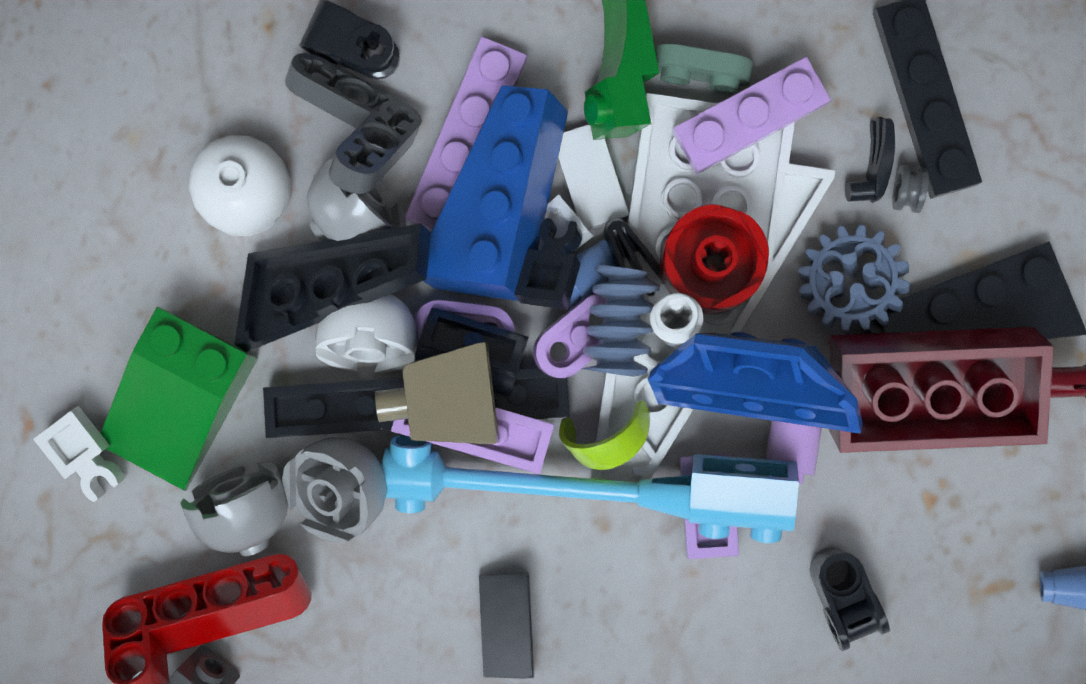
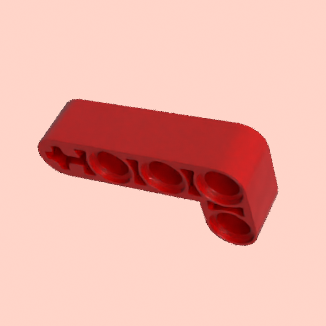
M275 554L118 599L107 608L102 621L106 675L113 684H169L167 654L295 618L301 615L311 602L312 592L295 560L288 555ZM142 671L137 677L133 678L138 672Z

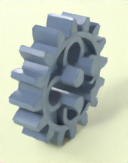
M859 225L855 236H848L844 226H839L838 239L831 241L829 237L822 234L819 236L822 250L820 252L813 249L806 250V259L812 266L799 267L800 279L810 282L799 288L801 299L814 298L807 306L808 313L812 317L823 312L822 324L825 329L828 330L837 321L841 323L843 335L850 333L852 325H860L864 334H870L871 321L876 319L879 324L886 327L889 325L886 311L888 309L896 312L902 311L903 302L896 294L909 293L910 282L898 277L909 273V265L907 261L895 262L900 255V246L893 244L885 248V233L880 230L870 239L866 237L865 225ZM864 253L875 255L876 261L874 263H866L863 267V284L870 290L877 288V286L882 287L885 290V295L880 299H871L867 296L862 284L854 283L849 289V304L843 308L834 307L831 304L834 297H842L846 290L844 276L839 271L827 274L823 271V267L828 262H838L844 271V275L853 278L858 273V258Z

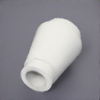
M673 293L662 297L654 305L650 315L653 331L673 351L699 333L704 319L699 303L694 298L681 293Z

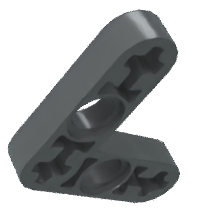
M301 53L295 55L291 60L285 79L287 88L296 96L356 128L338 147L329 170L330 179L340 189L350 193L363 194L371 191L413 145L422 122L420 114L408 104L322 57Z

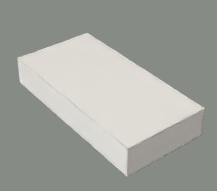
M590 124L564 132L558 161L577 216L589 230L605 226L612 219H627L629 212L605 139L593 140Z

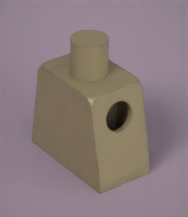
M477 343L404 365L403 379L405 388L375 392L378 421L387 422L408 419L411 440L473 444H496L500 442L487 343Z

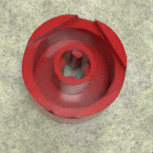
M704 205L682 216L670 231L660 255L661 277L669 294L681 293L694 298L701 306L703 314L725 313L740 306L760 287L767 271L769 246L763 230L748 214L723 205ZM707 249L712 255H718L719 253L723 255L725 260L719 266L720 272H717L713 266L708 268L704 266L702 261L707 255Z

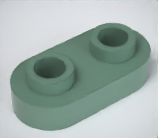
M661 44L655 47L659 73H661L660 79L664 82L677 85H687L690 83V80L710 83V89L723 93L739 92V86L750 84L753 61L744 56L678 44Z

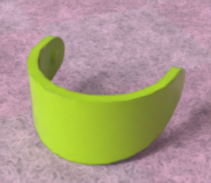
M644 400L637 401L631 419L621 430L604 440L590 444H576L574 423L569 417L563 418L559 427V437L561 442L581 465L594 470L612 469L629 461L644 445L650 427L649 409Z

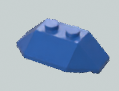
M733 332L730 335L720 333L695 334L653 368L648 377V382L658 404L861 434L863 423L857 398L818 348L798 339L785 338L781 341L759 339L745 332Z

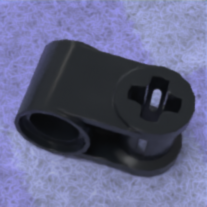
M319 0L299 44L302 49L310 54L317 55L335 65H342L377 80L392 75L400 62L399 49L385 28L327 0ZM380 44L384 50L383 54H373L369 60L365 54L368 48L376 50Z
M833 547L818 552L811 561L810 575L823 605L828 627L839 649L845 651L850 648V642L878 631L881 635L890 632L886 614L876 594L873 592L859 559L846 551ZM844 560L848 568L846 579L839 585H829L826 579L827 568L834 561Z

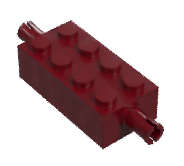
M1035 327L830 335V365L857 398L863 425L861 434L829 429V432L840 453L1047 444L1050 398H1086V365L1052 367L1054 346Z

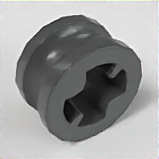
M901 165L899 167L892 195L894 210H902L904 206H909L912 212H921L928 190L929 175L926 168H919L917 172H911L908 166Z

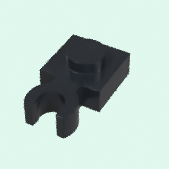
M546 218L542 222L539 230L540 238L544 243L542 250H527L514 293L521 304L568 310L581 265L576 255L571 254L580 246L582 241V232L575 221H570L567 233L560 238H554L557 227L552 219Z

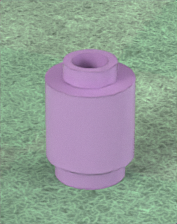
M771 421L765 459L797 462L799 484H803L804 474L815 476L822 428Z

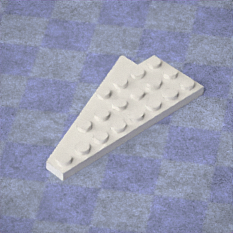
M647 93L646 98L651 125L641 130L627 224L660 264L661 250L676 222L689 211L704 205L715 204L742 211L751 216L763 230L769 246V260L765 277L758 290L735 309L721 314H703V325L699 333L728 335L733 332H741L835 177V170L789 164L795 124L793 123L696 175L672 131L679 124L719 103ZM707 249V255L702 261L706 268L713 266L717 272H720L719 266L725 260L721 253L712 255ZM635 251L643 270L649 272L647 273L648 279L660 285V291H656L653 297H649L647 294H644L643 297L655 305L662 297L669 295V292L641 254ZM624 257L623 260L626 268L633 269L628 259ZM651 313L641 315L640 319L651 325ZM654 331L637 337V340L651 347L650 353L634 357L635 361L648 368L647 374L635 377L605 374L596 442L621 430L631 419L636 402L644 400L650 414V427L647 439L639 452L629 461L608 470L592 469L590 479L627 482L651 479L693 409L658 404L648 382L650 371L674 351L668 348Z

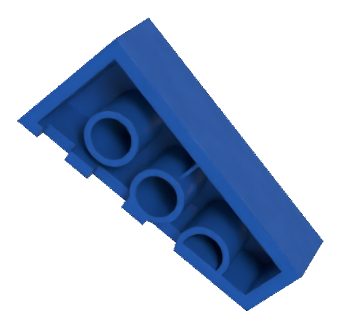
M501 86L431 232L427 279L423 282L434 289L518 301L514 293L527 250H538L539 230L542 222L545 220L568 115L566 108L548 89Z

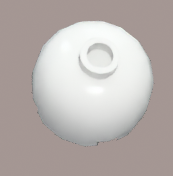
M228 135L210 142L197 154L189 171L188 189L196 211L210 226L230 236H252L268 230L276 223L275 220L281 215L283 209L287 208L291 199V178L285 162L268 144L250 136Z
M392 294L370 303L347 306L331 313L318 323L315 335L316 356L319 360L330 366L348 371L358 372L357 362L378 363L374 373L403 370L404 365L415 361V352L418 344L417 325L408 306Z

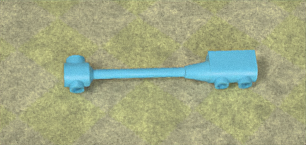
M398 435L391 439L390 447L385 449L381 464L387 486L386 498L395 499V509L402 513L421 512L425 509V501L434 502L444 488L638 503V506L689 520V523L699 524V534L712 539H721L729 536L730 526L751 528L750 536L758 542L775 543L781 540L782 531H794L799 478L797 462L694 454L692 475L627 482L446 467L439 452L431 451L430 442L411 440L409 436Z

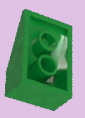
M156 307L131 353L100 433L110 445L106 449L183 491H187L258 358L172 312Z

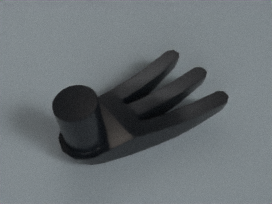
M877 117L876 120L870 121L871 144L866 173L867 181L846 183L845 197L848 202L870 200L871 203H875L884 196L891 176L895 154V129L892 119Z
M619 218L610 220L605 225L603 234L616 267L626 268L623 260L626 257L633 269L644 271L635 254V251H638L663 283L660 264L627 222ZM655 292L647 293V295L653 297Z

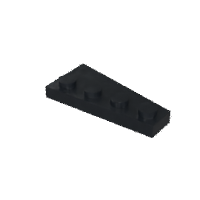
M419 223L362 233L350 239L340 241L327 239L248 253L234 345L244 352H249L318 324L328 315L342 308L370 303L426 280L431 232Z
M1050 241L900 299L903 302V309L901 312L890 309L886 311L889 318V325L886 327L879 324L876 319L870 322V334L1035 327L1047 340L1086 335V328Z

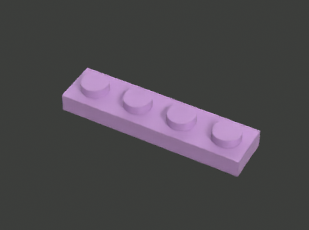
M481 36L404 217L406 221L413 224L421 223L428 230H433L501 86L516 87L527 62L526 54Z

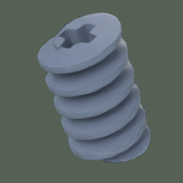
M596 265L595 271L608 278L609 282L594 285L592 291L606 299V303L590 306L589 312L602 319L603 324L587 327L586 333L600 340V344L584 348L583 354L596 360L597 364L581 369L631 377L645 375L648 368L635 361L634 357L648 354L651 351V347L637 340V337L653 332L652 326L641 320L640 317L643 314L651 313L654 304L643 297L644 294L660 291V285L646 278L649 272Z

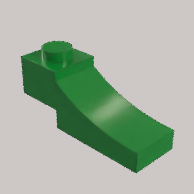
M602 0L605 28L602 64L596 84L584 92V115L588 124L591 125L593 140L629 137L651 125L644 83L658 75L659 68L645 0Z

